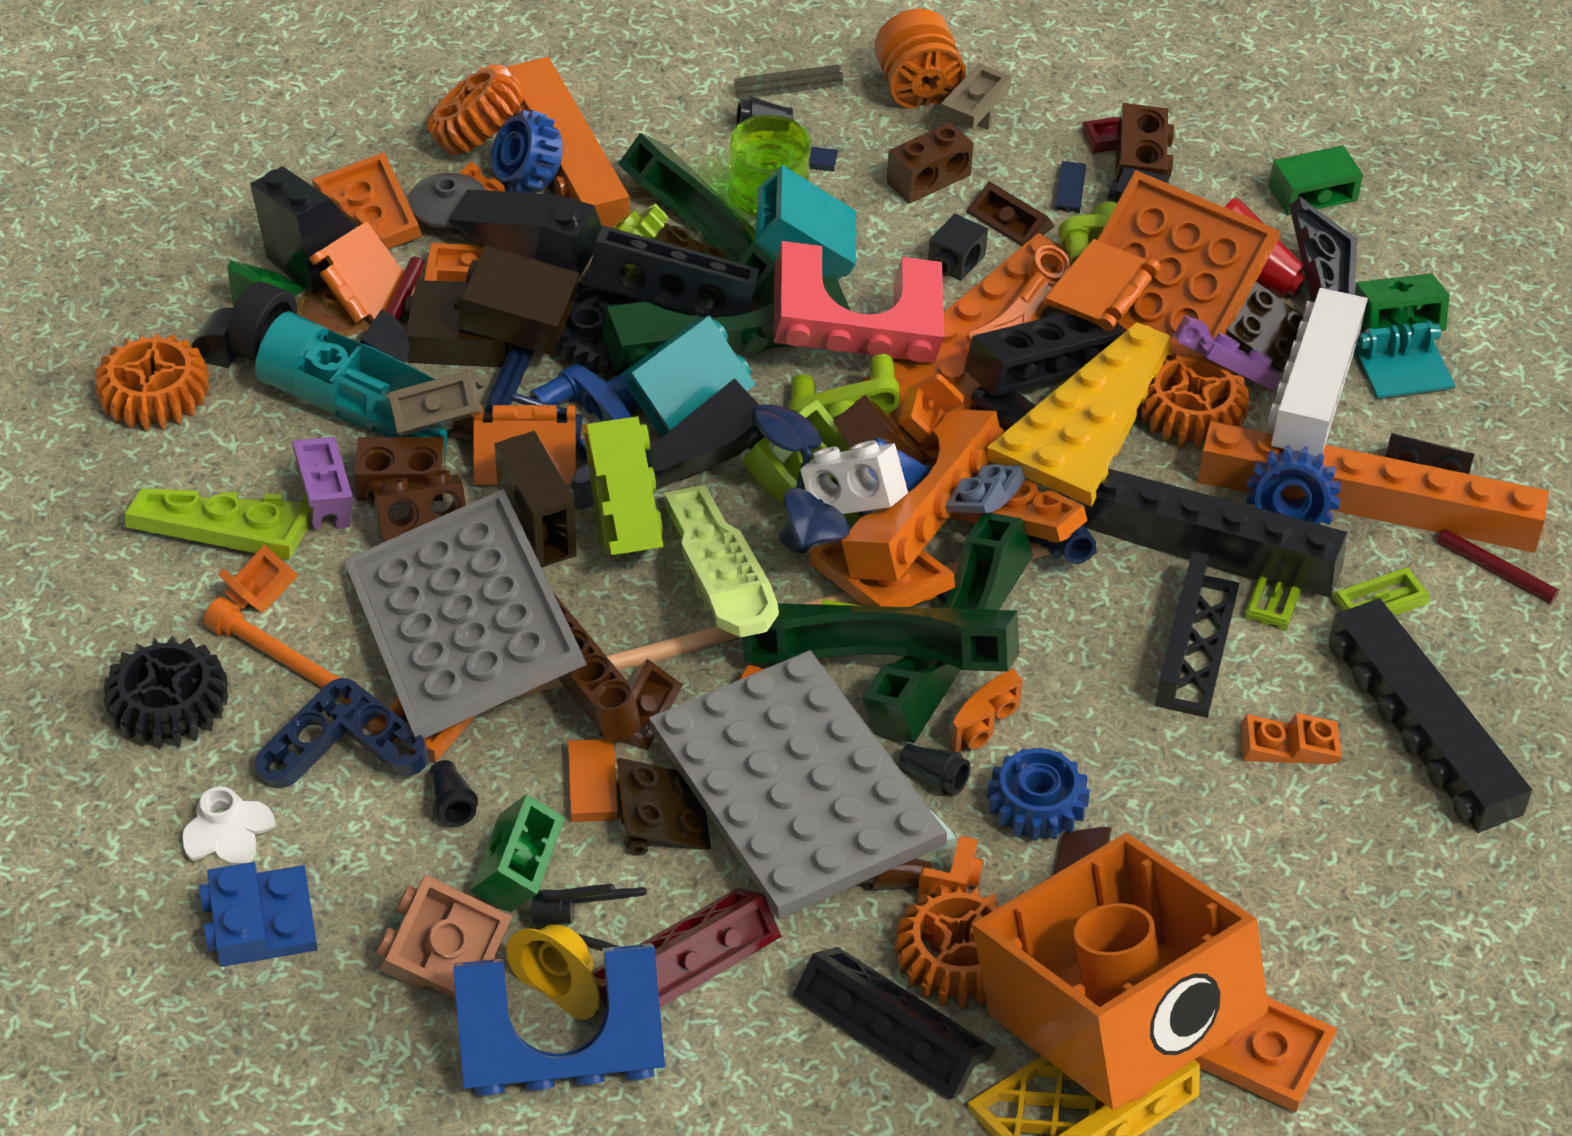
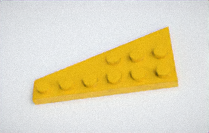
M1136 322L987 447L988 461L1000 465L1021 466L1026 478L1092 507L1096 499V490L1100 482L1104 483L1108 475V466L1112 458L1118 455L1137 417V408L1140 403H1144L1148 395V386L1152 378L1157 377L1171 349V336Z

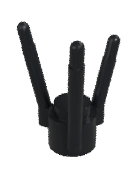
M603 884L562 890H539L537 895L532 898L533 928H544L547 925L564 926V924H573L575 903L644 896L647 894V889L644 887L615 889L613 884ZM579 934L587 947L602 951V948L619 947L603 940Z

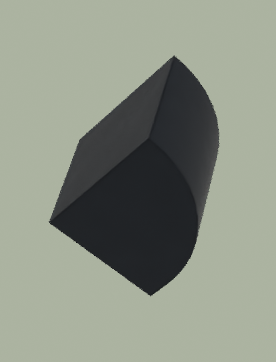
M231 307L217 309L212 312L191 345L192 348L199 349L206 364L229 369L237 355L230 349L227 340L228 321L233 310Z
M381 309L359 343L373 347L405 363L409 353L407 334L396 318Z

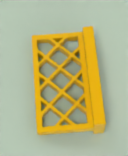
M1040 1056L969 1101L968 1110L992 1136H1021L1022 1133L1046 1134L1050 1136H1139L1199 1096L1200 1064L1194 1059L1153 1085L1151 1090L1142 1098L1127 1102L1113 1111L1092 1094L1091 1096L1062 1094L1064 1080H1074L1043 1056ZM1037 1076L1057 1079L1056 1093L1027 1091L1028 1082ZM997 1101L1017 1103V1117H995L987 1108ZM1025 1105L1054 1107L1052 1121L1023 1119ZM1060 1108L1089 1110V1116L1078 1123L1059 1122Z

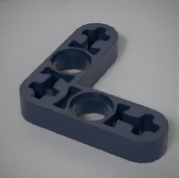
M339 678L325 685L260 750L256 756L255 768L266 785L272 788L288 787L297 782L344 733H347L394 772L403 776H411L422 771L428 764L430 754L424 738L421 735L415 737L408 723L356 682L347 678ZM339 697L345 700L350 698L351 703L347 706L341 703L336 705L335 700ZM322 712H325L328 718L332 716L334 721L329 724ZM383 718L387 721L385 729L378 735L368 736L363 733L364 725L369 720ZM310 725L322 727V734L314 742L303 743L299 741V735L305 727ZM396 738L398 743L408 750L414 748L415 754L412 757L405 754L400 757L397 748L392 742ZM290 744H293L294 748L300 754L299 756H296L293 750L291 752L289 751L288 746ZM276 761L279 764L285 763L286 768L280 772L278 769L271 770L270 765Z

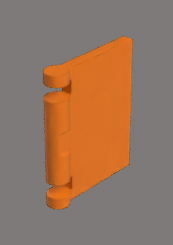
M368 221L309 258L313 265L320 263L325 258L331 266L323 270L320 275L355 324L365 317H368L373 322L381 309L385 311L403 274V270ZM369 326L366 327V328L361 332L363 335H364V333L366 332V330L369 328Z
M1093 239L1047 294L1045 304L1097 324L1105 331H1111L1116 326V320H1120L1151 282V276H1155L1161 267L1154 259L1147 260Z
M481 405L483 414L473 416L474 485H497L494 443L535 431L565 485H571L576 473V405H567V423H557V405H493V423H483L484 411L483 405Z

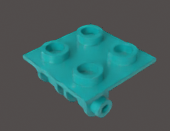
M1424 321L1423 323L1412 324L1411 329L1408 324H1401L1399 330L1396 325L1379 329L1367 328L1365 333L1358 335L1355 352L1377 399L1455 388L1456 385L1434 340L1441 338L1439 324Z

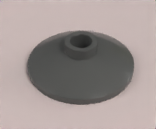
M435 174L421 180L413 187L409 194V205L415 218L420 222L435 228H455L450 224L449 218L467 189L485 190V188L479 181L464 174Z

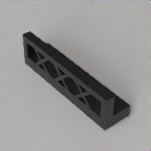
M1192 551L1159 680L1155 706L1208 718L1240 582L1207 576L1206 570L1209 555ZM1202 588L1228 592L1227 600L1211 607L1201 596ZM1198 605L1203 610L1197 613ZM1224 611L1223 617H1222V619H1221V618L1219 617L1218 613ZM1210 618L1218 627L1219 632L1203 639L1194 629L1193 625ZM1190 637L1195 642L1191 645H1189ZM1216 643L1215 650L1213 651L1210 645ZM1202 650L1212 663L1195 672L1185 660V657ZM1183 670L1187 676L1180 678ZM1206 676H1208L1207 684L1202 680ZM1194 683L1204 695L1202 704L1176 698L1177 690Z
M839 947L813 953L793 993L794 997L950 1099L956 1098L962 1092L974 1067L987 1062L996 1049L988 1042Z

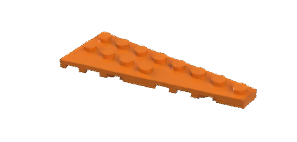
M1040 233L1036 234L943 313L944 339L935 363L892 358L895 366V379L900 387V402L897 408L888 415L899 423L907 388L936 373L941 374L964 396L963 404L955 409L973 410L974 402L971 400V395L976 388L982 386L964 371L971 341L967 340L966 336L970 331L989 323L999 316L1013 302L1030 279L1027 273V264L1039 247L1054 245L1067 254L1061 245ZM1040 260L1042 267L1047 272L1057 273L1056 267L1051 262ZM870 375L866 377L863 381L870 380ZM909 435L928 464L934 467L939 455L937 444L925 449L913 436Z

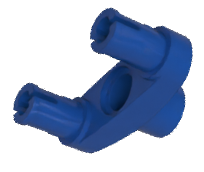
M574 364L560 371L558 377L529 392L531 398L551 405H559L568 400L577 401L590 415L594 413L601 421L631 417L629 412L639 406L619 376L604 382L593 372L579 364ZM580 439L576 442L578 445L577 452L580 458L588 464L585 441Z

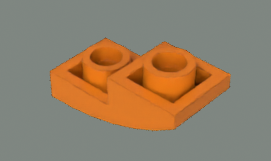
M1013 668L986 683L960 709L952 723L950 743L952 751L960 752L968 747L972 750L982 747L993 736L995 717L998 719L1007 718L1020 706L1023 679Z
M1295 713L1290 722L1286 723L1246 714L1240 723L1243 760L1254 762L1338 763L1342 758L1338 722Z

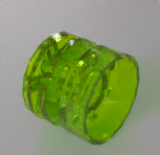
M769 114L750 117L736 126L730 139L728 195L734 206L744 213L757 217L758 187L782 165L804 179L809 180L811 138L804 127L787 117Z

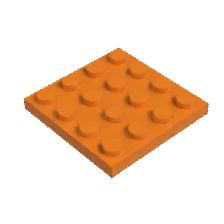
M1135 170L1098 241L1147 260L1154 259L1160 264L1161 268L1155 276H1151V282L1124 316L1116 321L1126 330L1138 322L1170 335L1171 349L1166 357L1167 359L1171 358L1173 352L1180 357H1186L1189 351L1194 357H1202L1203 354L1178 343L1172 337L1183 320L1182 318L1185 315L1203 321L1208 326L1209 335L1216 337L1218 332L1228 335L1226 333L1227 328L1237 318L1280 237L1279 230Z

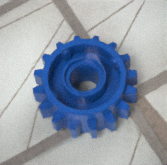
M521 110L519 116L509 118L503 123L502 128L499 129L492 147L491 163L495 176L504 185V188H507V192L534 193V190L545 188L555 177L562 159L563 143L559 130L553 126L554 119L548 118L547 114L534 110Z
M1286 445L1284 452L1278 455L1273 450L1269 451L1266 464L1261 461L1255 463L1254 472L1258 476L1252 475L1248 478L1246 486L1253 490L1247 493L1246 503L1255 504L1256 508L1320 524L1323 522L1330 525L1333 519V514L1330 510L1339 509L1340 499L1334 495L1340 493L1341 482L1331 480L1335 476L1336 468L1334 466L1325 467L1323 464L1324 455L1322 453L1315 457L1308 454V447L1303 446L1301 451H1292L1290 445ZM1288 486H1296L1305 495L1299 499H1290L1285 496L1282 490Z
M1044 748L1021 749L1020 752L1011 757L1005 756L1003 767L994 766L992 780L988 782L987 798L990 799L989 811L991 814L999 813L998 824L1001 827L1009 826L1014 830V835L1017 837L1022 834L1032 837V840L1035 841L1038 838L1050 837L1052 840L1057 839L1058 834L1064 831L1071 833L1074 830L1075 820L1083 822L1085 809L1089 804L1090 789H1087L1088 777L1086 774H1079L1078 763L1076 761L1071 762L1061 752Z

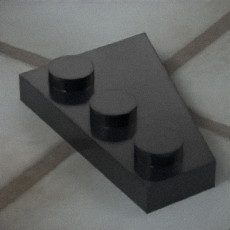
M1299 197L1289 205L1311 301L1315 302L1320 288L1354 295L1357 238Z

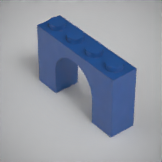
M653 944L602 948L607 1007L603 1023L597 1033L587 1043L579 1048L562 1053H552L536 1049L526 1043L515 1031L508 1014L503 958L453 963L464 1088L474 1087L475 1095H493L505 1092L504 1084L524 1082L525 1090H541L555 1087L554 1079L574 1077L576 1085H588L605 1082L604 1074L624 1072L625 1079L628 1080L654 1077V1068H664L665 1058L655 948Z

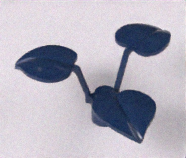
M756 405L750 410L754 413L755 422L759 430L772 444L790 452L800 451L802 455L800 469L810 462L812 456L810 449L819 448L822 440L817 429L808 419L794 410L778 405ZM799 471L796 488L787 490L783 497L788 520L780 531L779 538L790 550L797 553H807L813 544L837 542L845 539L849 534L850 528L846 518L838 509L824 503L822 499H817L813 494L804 490L805 485L801 471ZM880 509L860 511L858 513L860 517H863Z

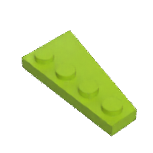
M141 488L124 513L125 526L127 528L257 553L265 544L280 558L287 560L291 559L312 523L311 507H309L306 495H304L303 501H283V494L264 493L263 500L239 499V492L221 491V494L205 498L199 497L197 490Z

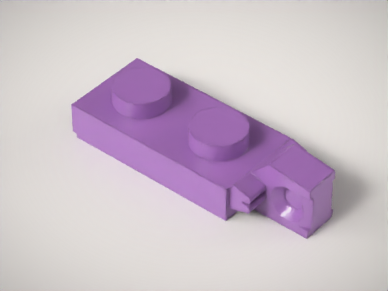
M1184 315L1183 320L1172 336L1178 343L1203 354L1207 359L1271 390L1276 388L1282 376L1271 367L1273 362L1271 358L1255 349H1251L1250 353L1247 354L1238 349L1240 344L1234 339L1218 332L1216 337L1209 335L1208 326L1203 321Z

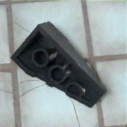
M467 189L449 218L452 226L481 247L489 246L580 273L579 278L593 256L596 241L602 228L594 205L561 195Z
M735 378L653 444L650 450L645 451L648 467H653L656 489L734 458L747 448L751 450L757 442L765 437L755 422L753 411H750L753 406L759 404Z

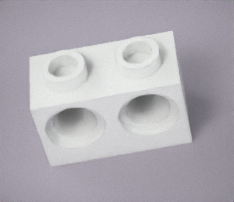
M875 440L866 441L853 446L852 450L840 452L838 447L824 448L813 454L814 459L800 469L806 491L813 494L817 499H822L824 503L835 507L842 514L892 507L908 493L895 443L878 446ZM867 468H870L876 474L877 480L871 477ZM829 474L836 478L838 485L833 483Z

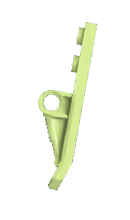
M705 485L664 492L665 508L682 538V554L694 575L696 596L702 597L704 609H701L702 612L712 611L717 627L738 637L767 632L779 615L778 603L768 578L741 531L726 523Z

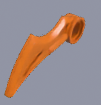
M1054 245L1039 247L1027 264V273L1030 279L1013 302L992 321L970 331L966 339L972 341L973 335L1040 319L1042 312L1050 306L1045 304V297L1071 267L1068 255ZM1040 260L1051 262L1056 267L1057 273L1047 272L1042 267Z

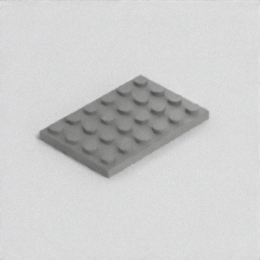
M504 489L344 560L415 737L421 735L423 738H427L587 665Z
M811 650L649 717L651 732L761 894H764L767 903L778 919L947 844L946 830Z

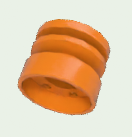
M921 8L906 10L891 17L879 29L874 41L875 55L884 72L890 93L901 106L911 109L918 108L922 104L924 106H929L930 103L940 105L966 77V66L955 45L950 28L943 16L935 11Z

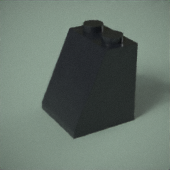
M284 166L271 170L265 176L250 183L267 259L283 273L315 294L328 287L320 273L331 265L326 258L320 263L313 265L309 258L355 229V226L328 196Z

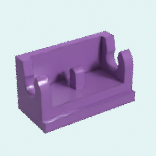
M335 437L293 440L292 448L295 455V465L297 472L301 476L309 507H311L313 527L316 530H320L322 526L321 519L328 514L335 515L334 519L337 530L350 527L353 495Z

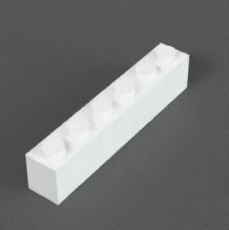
M1320 288L1315 302L1307 301L1303 321L1301 320L1296 341L1294 340L1290 358L1286 363L1282 382L1280 381L1275 403L1272 404L1267 428L1274 429L1271 446L1285 449L1286 445H1290L1292 451H1301L1303 446L1308 447V454L1317 456L1320 453L1323 454L1357 345L1368 298Z

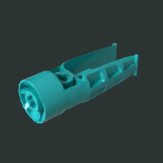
M290 311L282 313L274 320L260 344L256 357L255 374L259 381L333 413L348 422L386 437H443L446 459L447 430L437 426L404 436L398 434L390 399L386 398V394L389 395V392L436 380L435 378L373 347L349 339Z

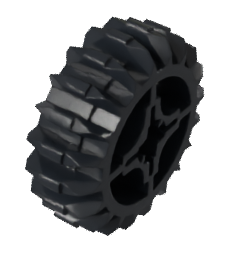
M173 635L167 643H159L155 638H153L152 644L147 647L136 643L134 654L121 653L120 664L110 665L109 677L104 679V704L106 712H109L111 723L115 729L121 728V732L126 740L136 736L137 741H139L142 747L151 738H154V742L159 749L165 743V739L172 738L173 742L179 747L182 741L181 736L186 734L197 741L199 735L198 727L212 731L213 719H222L223 706L228 705V679L217 655L210 654L206 645L195 647L191 638L181 644H178Z

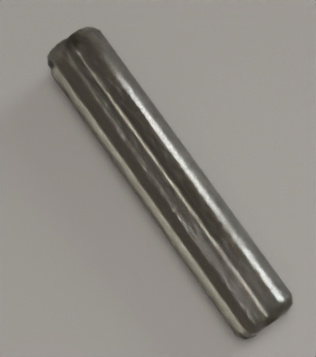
M835 64L737 77L734 79L733 84L734 93L737 99H747L749 96L762 97L836 87L843 84V72L840 65Z

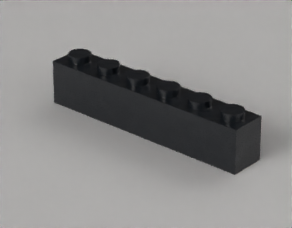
M1108 468V475L1104 483L1100 482L1096 490V499L1092 507L1083 503L1087 517L1084 526L1087 529L1190 559L1192 551L1208 554L1209 565L1257 578L1264 577L1271 582H1281L1282 585L1294 586L1301 590L1331 598L1343 569L1348 534L1346 531Z
M1381 598L1335 614L1328 640L1331 652L1337 659H1344L1351 668L1356 685L1363 691L1368 690L1377 702L1378 712L1382 719L1395 725L1402 735V741L1406 750L1412 755L1417 754L1427 767V773L1432 784L1437 788L1442 787L1452 799L1454 811L1459 819L1464 822L1469 821L1476 832L1481 833L1523 816L1533 789Z

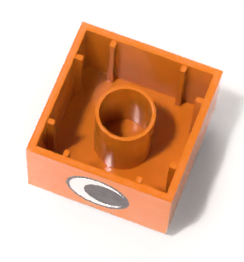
M1127 832L972 923L989 1015L1113 1111L1127 1102L1142 1098L1151 1090L1153 1085L1200 1055L1219 1049L1228 1041L1230 1036L1268 1013L1257 918Z

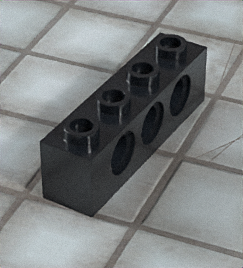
M602 225L596 241L586 285L595 287L597 291L603 294L625 295L634 298L637 302L646 301L654 305L665 306L685 315L710 316L711 318L731 317L748 313L760 269ZM634 265L638 267L642 273H629L624 268V266ZM674 276L680 280L681 284H669L663 277ZM714 287L720 294L716 296L708 295L702 288Z
M1063 313L973 335L964 371L992 396L1004 395L1072 377L1127 330L1117 322L1111 331H1105L1097 324L1070 313Z

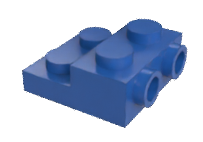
M255 862L207 870L208 883L199 885L203 913L212 912L213 922L204 923L208 952H218L221 967L318 950L305 865L257 873Z

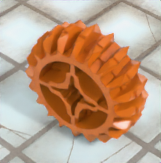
M489 65L487 68H480L474 74H469L466 79L459 81L453 89H449V92L439 99V104L432 109V114L429 115L427 120V129L432 134L431 137L448 154L455 153L458 155L464 151H471L475 146H481L484 141L493 138V135L502 128L503 123L519 111L520 104L524 99V90L519 85L520 82L503 65Z
M158 332L153 338H144L140 334L139 340L132 342L125 339L123 347L111 346L110 354L101 357L100 367L96 368L95 375L97 399H100V404L105 414H111L116 424L125 420L129 429H132L138 422H141L147 432L151 423L158 422L159 426L164 430L167 423L166 420L172 419L180 425L182 413L194 417L195 406H204L205 395H208L209 389L208 367L199 349L192 348L188 340L179 342L174 334L166 339L161 338Z
M1189 351L1186 357H1180L1173 352L1169 360L1165 359L1157 377L1152 378L1148 386V395L1144 403L1139 404L1138 412H1141L1142 423L1149 424L1151 434L1162 431L1164 443L1175 437L1178 438L1177 441L1180 448L1186 441H1193V445L1197 450L1202 441L1206 440L1210 421L1242 428V424L1247 419L1249 411V388L1245 387L1243 376L1237 375L1236 372L1207 359L1204 355L1202 357H1194Z
M959 885L954 888L953 893H946L938 886L934 898L921 893L920 898L917 900V905L908 904L904 912V918H900V922L897 924L894 952L896 957H898L897 965L900 973H907L906 980L909 987L921 984V993L924 999L932 995L934 991L939 992L938 1000L941 1006H943L948 1001L949 996L957 997V1003L961 1010L967 1003V997L973 996V999L980 1007L986 1001L972 923L1001 907L997 906L998 900L995 893L983 898L980 897L978 886L971 893L962 892ZM922 939L932 943L931 948L939 953L937 958L925 948Z

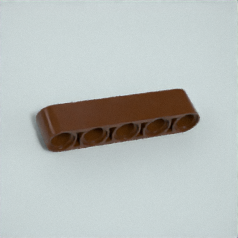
M555 595L587 664L558 677L559 681L606 738L619 741L632 737L640 729L641 719L630 684Z

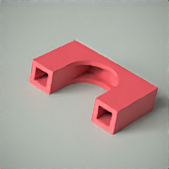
M782 241L774 267V343L872 356L887 354L891 358L935 363L944 339L942 262L902 257L893 283L894 307L879 314H860L838 305L826 292L822 281V246Z

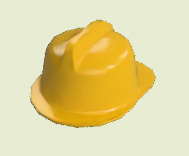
M547 925L540 930L520 929L511 935L506 945V955L512 972L520 982L545 994L574 1019L587 1020L596 1014L600 1006V992L596 979L592 974L594 969L593 958L589 953L586 943L579 934L563 925Z

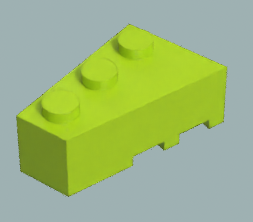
M638 416L582 424L602 553L616 555L664 547L661 515L659 510H656L653 494L656 493L655 474L653 467H648L645 450H650L647 425H640Z

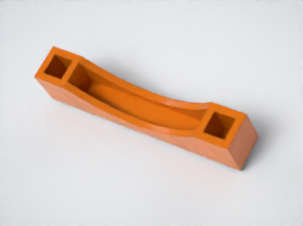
M951 409L934 429L939 455L930 473L892 507L881 508L860 517L850 529L847 537L841 540L850 578L898 581L952 514V512H947L945 505L962 478L976 477L983 465H991L992 462L988 461L987 447L1004 433L1003 429L999 427L996 411Z

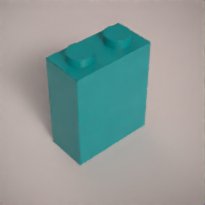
M782 165L758 187L756 242L777 255L782 241L822 246V277L836 275L837 280H839L842 276H847L851 273L857 261L856 211Z
M710 316L695 319L619 375L661 438L734 378L746 391L756 385L750 377L752 373L750 366L742 356L734 353L727 343L729 338L726 330L718 321L712 320Z

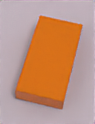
M569 740L571 822L618 820L614 740Z

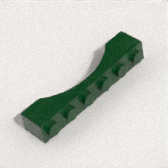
M639 133L618 164L640 186L658 198L693 227L711 246L720 250L726 260L759 268L753 296L768 303H774V267L778 255L757 243L756 230L668 145Z
M836 275L822 277L823 285L828 295L838 305L850 310ZM646 301L609 306L606 309L600 333L614 371L629 369L695 319L702 317L673 312ZM774 303L750 313L731 317L711 318L718 321L726 330L729 338L727 343L734 353H755L762 349L783 346L787 348L795 347L788 344L774 343Z
M982 513L964 541L960 563L954 579L955 588L951 589L944 608L999 610L1033 557L1022 518ZM907 656L895 663L883 665L862 696L875 735L915 743L961 669L932 660Z
M778 603L779 615L767 632L742 637L744 662L778 664L811 650L816 658L848 655L907 656L948 664L961 670L1008 672L1020 653L1018 610Z

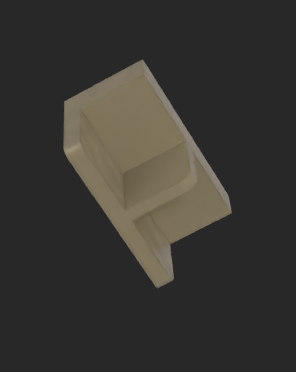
M978 63L941 103L939 127L951 122L955 127L960 123L972 129L975 126H979L988 130L992 125L993 107L1011 88L1012 76Z
M468 370L389 392L397 433L404 436L437 426L449 430L453 428V422L483 414L477 389L483 388L482 379Z

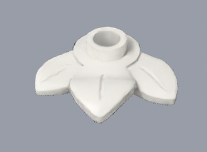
M214 787L207 790L201 796L196 808L197 817L184 828L183 847L191 861L201 859L215 852L220 859L231 865L249 863L256 853L255 834H262L275 828V818L265 804L259 801H242L230 788ZM219 808L228 809L221 813H214Z

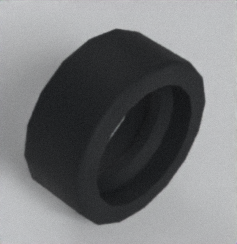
M261 281L248 286L238 298L228 321L227 340L228 346L233 353L256 362L260 344L274 320L284 312L290 311L297 314V302L292 293Z

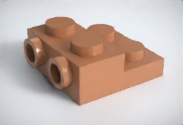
M424 875L417 888L410 885L406 887L398 903L396 911L403 914V918L397 930L390 927L387 928L375 954L384 957L378 970L421 989L428 986L456 1000L453 963L494 959L513 916L430 876Z

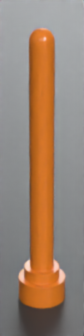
M219 597L208 607L204 615L203 624L217 635L238 636L321 688L332 680L339 679L338 676L244 620L245 617L241 613L240 607L229 599ZM339 697V699L344 701L345 703H351L350 698L345 700Z

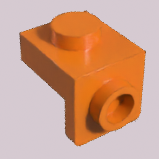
M936 373L907 388L899 424L925 449L937 444L934 429L945 417V413L963 404L964 396L941 374Z
M264 544L235 577L224 568L218 576L229 585L224 593L237 605L245 609L248 604H251L258 611L263 612L278 599L298 577V574Z
M959 836L950 873L922 868L919 879L918 899L921 893L934 898L938 886L946 893H953L957 885L960 886L964 893H968L970 886H978L979 888L984 860L976 858L978 839Z

